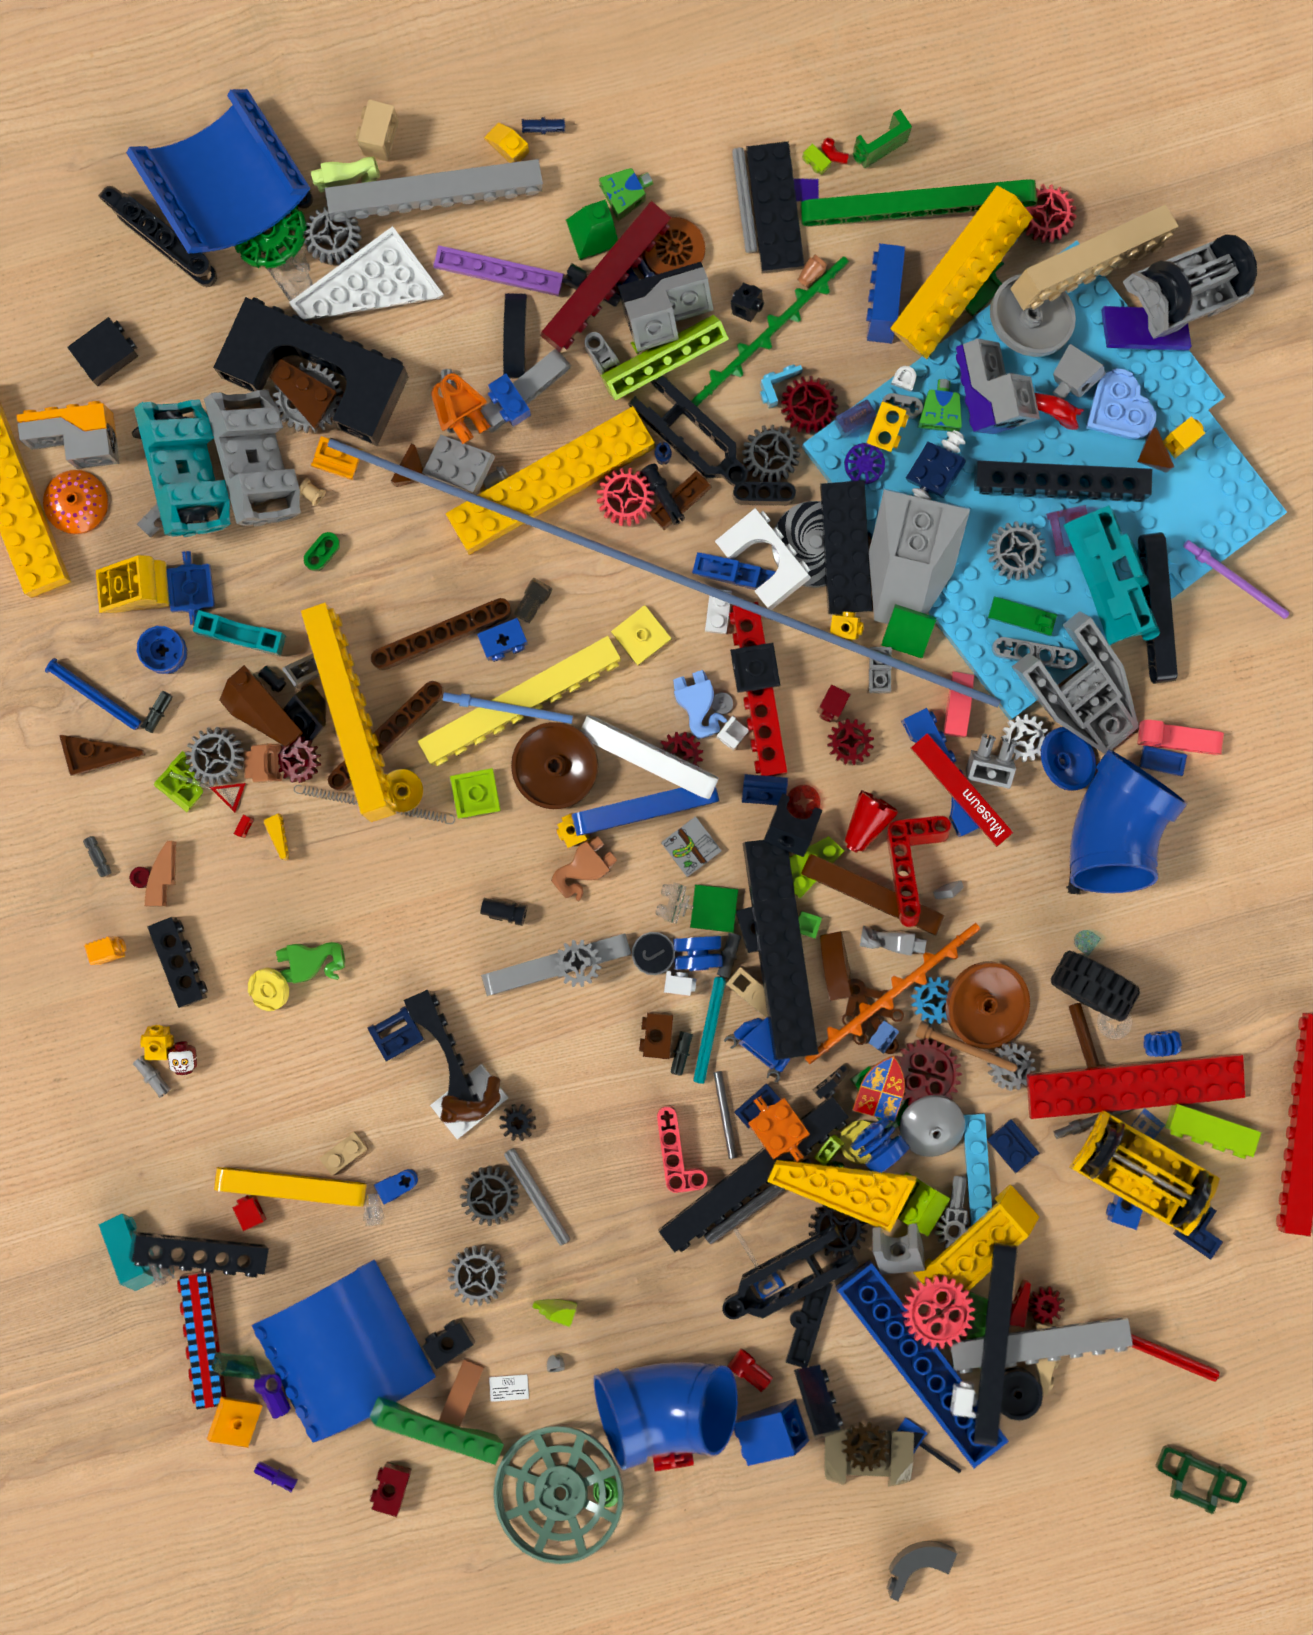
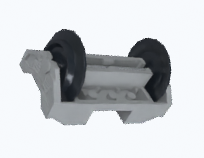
M1226 234L1213 242L1168 260L1158 261L1148 268L1135 272L1126 278L1123 284L1128 292L1139 298L1148 315V330L1153 339L1176 332L1189 322L1205 315L1211 317L1221 313L1254 294L1257 261L1252 249L1245 240L1237 235Z

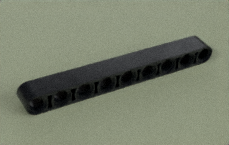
M994 1242L974 1444L997 1447L1017 1245Z

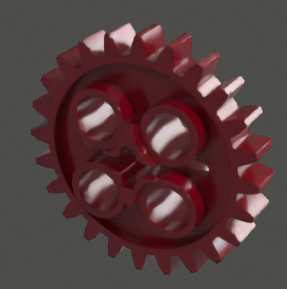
M924 1039L922 1044L919 1040H915V1047L911 1043H907L908 1051L903 1048L900 1049L902 1057L895 1056V1059L898 1061L904 1077L905 1088L902 1100L908 1098V1106L914 1101L930 1095L944 1096L953 1100L950 1093H958L954 1086L961 1084L960 1081L956 1080V1077L961 1076L962 1073L956 1072V1069L961 1064H954L957 1056L950 1057L951 1048L944 1051V1043L937 1047L936 1040H932L929 1045L928 1039ZM916 1055H920L923 1059L920 1067L914 1063ZM938 1060L944 1066L940 1073L935 1069V1064ZM908 1068L942 1076L944 1081L933 1077L925 1078V1075L909 1072ZM912 1076L916 1077L918 1081L915 1088L909 1085V1079ZM932 1082L938 1085L936 1094L930 1091V1084Z

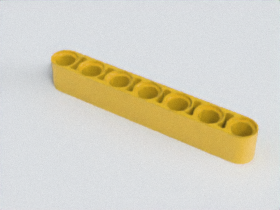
M217 1167L214 1190L362 1207L365 1203L367 1184Z

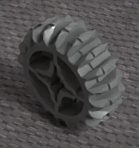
M771 424L770 430L767 431V427L764 425L762 426V433L755 429V436L748 435L750 442H744V447L747 450H743L742 455L747 457L743 459V463L750 464L747 467L748 472L753 469L755 470L752 477L755 478L758 474L761 475V482L764 481L765 477H769L768 482H772L773 477L776 478L777 482H780V475L787 479L789 477L788 472L794 473L795 469L793 466H798L799 461L794 458L800 457L801 453L796 451L800 446L799 444H792L796 441V437L788 438L790 431L787 430L783 434L782 426H779L778 431H775V426ZM773 438L769 445H757L764 439ZM779 441L785 444L789 456L784 455L785 453L779 450ZM775 445L773 458H770L768 463V452ZM753 451L763 457L765 461L763 467L756 462ZM773 463H786L781 468L769 470Z
M492 1166L487 1167V1173H485L483 1167H480V1175L478 1176L475 1171L471 1172L474 1180L467 1177L465 1181L469 1186H461L463 1191H467V1193L460 1194L461 1199H467L461 1206H469L465 1214L468 1215L473 1212L472 1221H475L477 1216L480 1217V1225L484 1223L485 1219H488V1226L492 1225V1219H495L496 1224L499 1225L501 1223L500 1216L507 1221L508 1215L506 1212L512 1215L515 1212L510 1206H518V1202L512 1200L520 1196L519 1193H513V1190L518 1189V1185L511 1186L510 1183L514 1181V1177H510L507 1180L505 1177L508 1175V1171L500 1175V1167L496 1168L495 1173H492ZM488 1178L500 1181L505 1187L497 1189L492 1187ZM481 1180L483 1192L477 1197L472 1198L473 1187ZM487 1189L491 1193L494 1192L496 1194L492 1201L483 1198L487 1194ZM507 1194L506 1206L498 1212L497 1198ZM475 1204H486L492 1213L482 1212Z

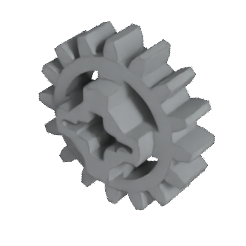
M572 940V946L565 943L564 951L558 949L561 956L554 958L555 961L559 962V965L554 968L561 971L558 974V978L564 976L565 984L569 980L572 981V987H575L577 982L580 983L581 987H584V981L586 980L591 984L592 980L590 977H598L595 970L602 968L597 965V962L602 959L595 956L598 949L592 951L591 943L587 947L584 946V940H581L579 945L576 944L575 940ZM579 948L586 950L591 957L585 958L582 956ZM569 951H572V957L570 958V960L568 962H563L566 954ZM575 953H577L579 960L584 961V965H581L580 969L581 974H579L576 966H572V962H575L576 958ZM593 964L592 970L585 976V968L587 965ZM571 969L576 973L577 978L569 976L565 970Z
M1011 1042L1009 1047L1008 1044L1003 1043L1002 1050L997 1047L995 1048L997 1053L995 1056L1015 1063L1018 1067L1017 1071L1011 1072L992 1063H987L988 1066L992 1067L988 1074L994 1076L991 1081L998 1083V1087L1003 1089L1006 1086L1007 1090L1012 1091L1014 1086L1015 1089L1020 1090L1021 1083L1027 1086V1074H1030V1071L1036 1070V1068L1031 1066L1035 1059L1029 1058L1031 1052L1025 1050L1024 1046L1019 1045L1017 1047L1016 1043ZM1013 1052L1018 1053L1022 1058H1016ZM1001 1075H1007L1010 1081L1004 1080Z

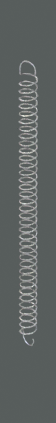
M313 787V789H312L311 794H309V796L313 795L314 787ZM317 788V790H316L315 795H313V797L317 796L318 788ZM333 791V793H332L331 798H329V800L333 799L334 791ZM337 792V794H336L335 799H333V801H335V800H337V802L339 801V800L337 799V797H338V792ZM349 794L348 799H347V802H349V804L353 803V805H355V804L357 803V806H358L357 799H356V801H355V803H354V795H353V797H352L351 802L349 801V800H350V794ZM412 809L411 814H410V811H408V812H409V816H411L412 813H413V817L416 816V813H415V815H414V809ZM429 811V812H428V815H427V818H428V816H429V820H431V819H432V816H433V821H435V820H436V817H435V819H434V811H433V813H432L431 818H430V811Z

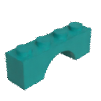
M198 610L192 630L197 635L281 657L286 640V635L282 632L242 624Z

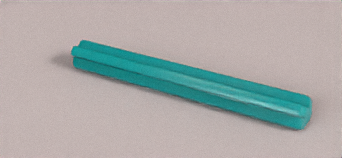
M715 977L693 1078V1081L699 1084H704L726 983V979L722 977Z

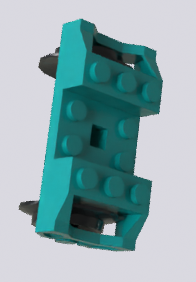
M200 399L173 404H155L153 402H141L134 408L138 427L131 433L134 438L142 439L160 517L154 521L155 527L163 528L165 535L171 537L182 535L183 537H191L196 534H207L223 530L231 525L230 499L225 480H215L207 443L214 439L209 417L203 409ZM192 412L193 418L183 417V414ZM217 510L219 519L209 521V518L213 517Z

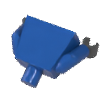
M768 1017L764 1020L762 1018H755L744 1022L734 1031V1034H730L724 1039V1042L729 1038L734 1040V1045L730 1047L731 1049L735 1048L739 1043L770 1069L768 1070L767 1078L772 1073L777 1075L774 1082L779 1081L780 1072H783L791 1058L774 1060Z

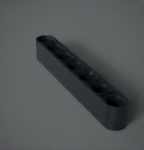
M1162 532L1144 534L1138 537V554L1149 583L1142 590L1160 631V634L1154 639L1146 640L1148 667L1151 682L1159 684L1176 681L1178 676L1167 544L1165 535Z

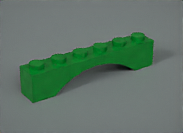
M379 1396L370 1415V1419L376 1427L496 1465L504 1443L495 1434L480 1429L464 1428L441 1422Z

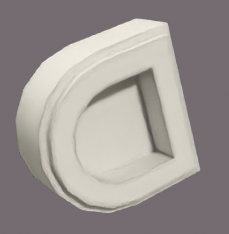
M910 366L900 367L896 371L891 385L912 392L917 377L916 372Z

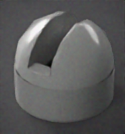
M551 1355L548 1358V1372L565 1370L564 1360L560 1355H556V1357Z

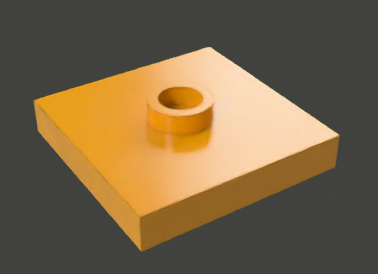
M221 1397L207 1440L213 1443L248 1448L263 1405L258 1402Z

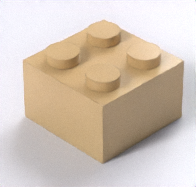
M369 99L367 106H364L361 119H363L362 126L357 128L356 140H358L363 156H374L375 159L388 162L399 123L393 105Z

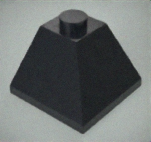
M312 684L294 694L283 708L303 732L301 736H305L306 740H314L326 726V700Z

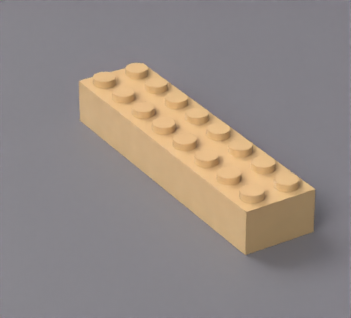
M1165 204L1025 269L1010 289L1023 311L1030 307L1036 309L1045 300L1053 301L1064 291L1070 293L1081 283L1087 285L1100 274L1102 277L1106 276L1117 266L1121 269L1128 265L1132 259L1138 261L1145 257L1149 251L1153 253L1159 251L1164 247L1163 243L1174 236L1172 233L1179 226Z

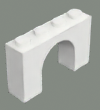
M755 508L715 542L724 554L733 560L748 547L756 543H768L776 547L780 559L779 567L769 580L755 590V593L767 608L772 610L811 579L808 574L810 568L803 560L800 563L794 557L797 554L790 544L786 546L781 539L784 536L777 527L772 529L768 524L771 520L765 512L761 511L759 513Z

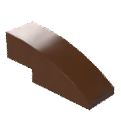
M842 931L820 935L823 966L830 1001L854 996L850 978L851 971Z

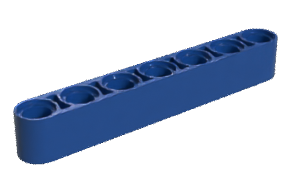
M716 786L710 799L698 796L681 787L571 815L576 835L580 836L716 803L720 800Z

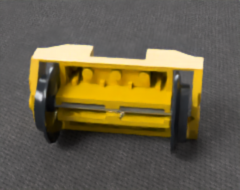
M1105 1111L1099 1113L1082 1149L1069 1166L1072 1170L1186 1236H1189L1198 1225L1202 1215L1208 1211L1210 1201L1215 1195L1220 1178ZM1107 1124H1116L1115 1127H1112V1126H1107V1127H1106ZM1085 1163L1090 1167L1089 1174L1083 1166Z

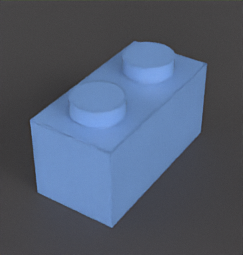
M884 1021L871 1037L869 1044L884 1054L899 1031Z

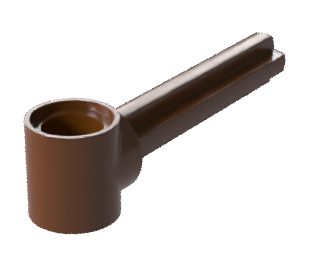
M1081 1003L1070 1005L1069 1011L1087 1068L1106 1067L1103 1064H1099Z

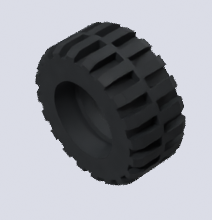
M1071 950L1064 953L1051 977V984L1063 993L1097 1012L1121 1022L1127 1018L1140 995V988L1130 980L1104 965Z

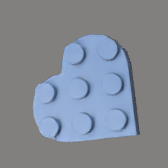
M1113 369L1099 380L1086 428L1127 439L1144 438L1153 429L1156 422V411H1154L1149 400L1140 395V384L1138 385L1137 380L1133 377V373L1125 369Z

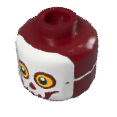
M186 1041L174 1043L173 1048L168 1050L169 1069L175 1072L176 1075L192 1073L193 1069L197 1067L196 1048L193 1045H189Z

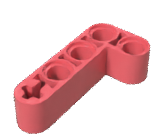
M1143 720L1139 724L1137 744L1221 755L1224 733L1167 725L1163 721Z
M663 1106L657 1113L667 1188L673 1193L703 1189L708 1180L706 1172L701 1168L684 1170L677 1114L673 1107ZM667 1110L669 1114H673V1117L670 1118V1126L675 1125V1128L668 1127L662 1130L661 1126L666 1127V1121L661 1116ZM668 1132L676 1135V1141L672 1144L664 1141V1135ZM671 1154L677 1155L679 1157L678 1164L674 1166L669 1165L667 1157ZM700 1173L703 1175L704 1180L701 1184H694L691 1178L694 1174ZM672 1177H680L682 1184L679 1187H672L670 1185Z

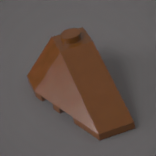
M245 665L227 679L219 701L233 717L285 747H288L303 734L254 673Z

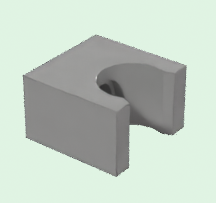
M909 1224L908 1235L900 1238L886 1236L881 1227L873 1228V1253L881 1275L925 1271L924 1245L917 1224Z

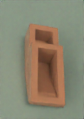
M167 841L153 864L146 887L144 906L167 907V885H176L175 841Z
M466 1359L463 1360L439 1421L461 1426L483 1372V1366Z

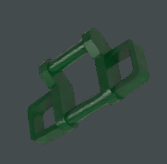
M1166 1445L1163 1446L1156 1463V1468L1160 1472L1172 1478L1170 1497L1176 1500L1180 1498L1204 1508L1205 1512L1210 1514L1215 1512L1218 1498L1239 1503L1247 1485V1481L1243 1477L1227 1471L1224 1467L1213 1466L1192 1457L1191 1453L1181 1452ZM1169 1452L1181 1457L1175 1474L1162 1467L1165 1457ZM1189 1465L1214 1475L1206 1500L1182 1490L1183 1480ZM1226 1476L1240 1482L1234 1496L1219 1493Z

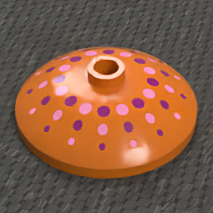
M69 470L57 475L48 484L43 497V508L46 517L57 529L68 534H83L93 530L103 521L108 510V495L101 481L91 473L82 470ZM75 496V500L70 503L69 497Z

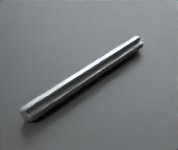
M805 1159L803 1162H801L812 1164V1162L809 1159ZM774 1184L770 1185L704 1235L705 1239L709 1244H713L786 1189Z

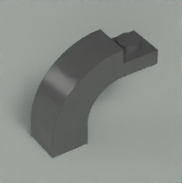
M922 1541L911 1544L900 1551L889 1566L890 1573L895 1575L894 1577L891 1576L887 1584L890 1598L899 1602L908 1578L918 1569L929 1567L949 1575L957 1556L955 1548L941 1542Z

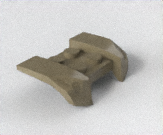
M840 1429L841 1432L825 1437V1477L827 1480L844 1485L846 1483V1475L889 1477L888 1487L905 1484L910 1481L913 1467L914 1432L879 1430V1433L886 1432L883 1439L890 1441L889 1444L885 1445V1448L889 1449L890 1453H884L883 1456L886 1457L887 1461L880 1460L881 1467L878 1468L876 1465H873V1471L871 1472L868 1467H865L863 1472L860 1471V1465L853 1468V1461L846 1462L845 1460L849 1455L848 1453H842L846 1445L841 1442L848 1439L844 1433L848 1432L851 1434V1429ZM867 1431L870 1439L878 1440L875 1434ZM858 1434L853 1438L851 1445L856 1444L858 1441ZM865 1440L863 1445L856 1449H862L867 1453L868 1448L873 1445L868 1444ZM880 1449L875 1450L873 1460L878 1456ZM853 1454L857 1460L865 1462L861 1454Z

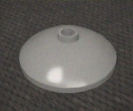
M939 1095L925 1096L914 1101L904 1111L900 1120V1135L910 1146L909 1150L926 1157L939 1156L952 1150L961 1140L965 1130L964 1115L960 1107L947 1097ZM939 1131L938 1134L932 1135L933 1132Z

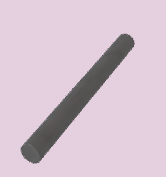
M722 1071L713 1072L727 1152L729 1159L737 1158L724 1080Z

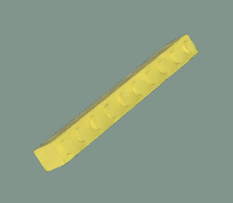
M606 636L491 701L541 710L543 708L542 704L548 701L554 703L562 698V693L568 690L570 693L581 687L580 683L586 680L588 682L594 681L600 677V672L604 670L609 672L617 668L621 658L609 637ZM478 707L418 740V743L429 763L440 766L448 761L447 757L455 753L458 756L467 751L466 747L468 745L482 743L486 740L485 736L493 732L496 735L505 730L504 726L510 722L516 724L523 720L524 716Z

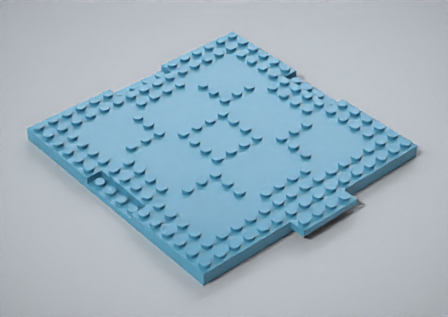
M1076 240L1074 243H1072L1070 246H1068V247H1067L1066 249H1064L1062 252H1064V251H1066V250H1068V249H1070V248H1072V247H1074V246H1077V245H1079L1080 243ZM1101 274L1096 276V279L1087 285L1081 283L1075 290L1067 293L1075 310V328L1070 339L1057 352L1047 356L1032 357L1020 354L1009 348L998 337L992 326L989 305L975 315L971 321L938 344L927 359L921 357L910 365L917 376L912 392L891 385L893 376L802 445V449L828 483L852 481L844 468L845 457L848 451L855 445L867 443L883 398L887 394L895 393L918 398L924 405L928 391L937 390L939 379L951 381L950 392H958L960 394L962 426L959 432L964 436L963 439L966 442L964 445H959L961 452L955 454L965 458L966 462L944 498L928 492L933 501L970 508L954 573L928 614L936 617V625L990 696L1001 700L999 707L1009 720L1016 717L1036 702L1037 699L1012 668L1018 661L999 658L993 654L992 644L1000 637H1007L1073 650L1077 655V662L1074 667L1063 670L1044 666L1058 685L1087 663V660L1063 627L1064 623L1080 611L1092 618L1106 639L1089 587L1064 524L1109 505L1115 513L1122 532L1121 535L1126 533L1129 535L1135 545L1137 554L1138 537L1140 535L1162 532L1165 535L1167 544L1171 599H1173L1213 569L1208 564L1198 561L1194 554L1183 547L1187 540H1190L1199 548H1205L1211 553L1213 558L1221 563L1287 513L1209 412V409L1223 400L1225 396L1189 350L1106 347L1101 313L1103 306H1128L1105 276L1102 277ZM975 339L999 342L1006 374L1013 373L1030 376L1035 393L1055 396L1053 392L1059 384L1055 382L1053 373L1066 349L1071 344L1103 364L1105 373L1113 369H1125L1134 374L1133 377L1137 380L1138 385L1140 384V395L1147 398L1154 411H1156V422L1153 428L1157 427L1162 440L1191 416L1194 420L1197 419L1201 422L1205 434L1176 459L1168 451L1175 467L1167 473L1141 464L1137 461L1147 435L1144 438L1127 439L1086 428L1098 382L1083 396L1077 397L1069 392L1064 399L1075 407L1084 409L1081 415H1076L1079 425L1078 430L1067 429L1054 417L1038 411L1039 420L997 434L973 432L969 423V409L965 403V390L960 380V366L956 360V346ZM890 399L888 403L894 404V400ZM911 403L910 406H903L909 408L911 413L918 410L914 403ZM864 409L867 411L865 415L863 414V416H860V418H857V420L855 417V420L853 421V415H858V412H860L861 414V411H863L864 413ZM886 414L887 420L891 423L899 419L898 416ZM921 414L915 419L908 418L905 428L900 427L898 435L901 436L897 449L892 448V451L889 452L879 448L885 458L884 472L875 482L865 484L867 532L871 539L884 488L913 496L912 489L920 487L908 482L906 476L926 443L930 442L944 448L941 441L948 440L949 438L946 434L948 431L918 428ZM887 431L881 432L878 436L879 441L888 443L891 440L890 433ZM861 447L854 450L859 456L862 455ZM864 447L865 455H868L871 448ZM873 450L870 457L873 458L879 454ZM851 453L849 459L857 460V458ZM881 458L873 461L876 464H882ZM977 461L1147 468L1152 469V495L1143 502H1133L1132 498L1112 501L1110 497L1090 500L1088 496L1068 499L1066 495L1047 498L1045 494L1025 497L1023 493L1004 496L1001 495V492L982 495L979 494V491H974L975 464ZM848 463L849 470L856 467V464ZM872 468L877 474H879L881 468ZM855 470L851 474L856 478L859 471ZM869 471V480L875 478V476ZM865 473L861 474L859 480L866 481ZM992 475L995 483L1000 484L1003 482L1000 475ZM1019 475L1014 476V481L1017 484H1024L1023 477ZM1036 477L1037 484L1041 486L1046 485L1043 477ZM1058 478L1060 486L1066 487L1068 485L1065 478ZM1084 478L1079 480L1082 487H1089L1088 480ZM1103 479L1101 481L1104 488H1111L1108 480ZM1127 480L1123 481L1124 487L1132 490V483ZM1015 521H1018L1020 528L1026 522L1027 530L1034 526L1035 529L1032 532L1034 535L1037 532H1041L1037 539L1038 541L1044 539L1045 543L1040 547L1047 549L1045 553L1041 554L1046 559L1040 562L1042 565L1040 569L1035 568L1036 574L1031 575L1028 572L1029 577L1027 579H1024L1021 575L1018 581L1015 580L1014 574L1008 580L1006 578L1007 572L999 576V572L1002 569L998 567L996 570H993L992 567L996 562L989 563L988 559L994 555L987 554V550L993 548L988 545V542L991 540L995 541L991 537L992 534H999L997 529L999 527L1005 529L1006 523H1010L1013 528ZM1015 535L1022 543L1029 542L1025 537ZM1008 536L1001 541L1000 553L1009 549ZM1014 548L1010 553H1018L1019 556V553L1024 549ZM1033 549L1025 553L1026 560L1024 562L1026 566L1033 559ZM1126 557L1114 563L1120 581L1134 577ZM1004 560L1008 565L1019 568L1013 560ZM993 597H999L1056 614L1057 618L1052 635L1046 636L987 618ZM1001 642L1000 645H997V648L1000 649V653H1003L1005 650H1011L1010 655L1014 656L1013 649L1016 644L1012 643L1013 646L1009 648L1004 646V642ZM1020 646L1018 648V654L1021 657L1030 653L1027 646ZM1041 650L1039 657L1042 661H1049L1051 654L1048 650ZM1055 651L1056 657L1053 663L1056 664L1057 659L1064 660L1065 665L1072 662L1069 654H1066L1064 657H1058L1059 652Z

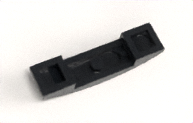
M505 293L503 375L507 374L510 379H519L525 374L527 294Z

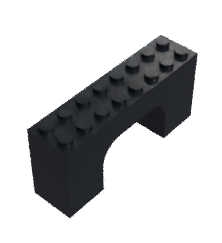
M245 297L213 367L221 379L254 392L264 389L274 365L284 357L297 356L314 364H320L321 367L328 368V370L345 377L347 381L345 393L332 419L338 430L378 446L409 378L403 362L396 358L389 360L375 349L368 351L363 348L362 344L354 340L351 343L343 340L344 337L336 332L329 334L324 331L323 327L312 323V325L306 324L304 319L293 314L290 317L284 314V310L276 306L272 308L267 307L265 302L253 297L251 300Z

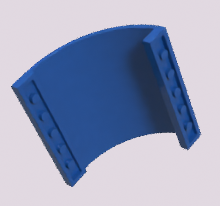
M230 89L227 96L233 105L219 119L197 134L164 147L149 149L147 146L129 147L126 152L188 254L222 250L256 237L288 215L310 190L308 183L248 89Z
M375 1259L361 1265L352 1273L311 1296L251 1325L255 1336L259 1339L265 1351L266 1357L270 1360L275 1370V1374L281 1379L285 1393L292 1402L296 1414L304 1425L306 1434L312 1443L337 1434L369 1418L378 1396L398 1402L436 1378Z

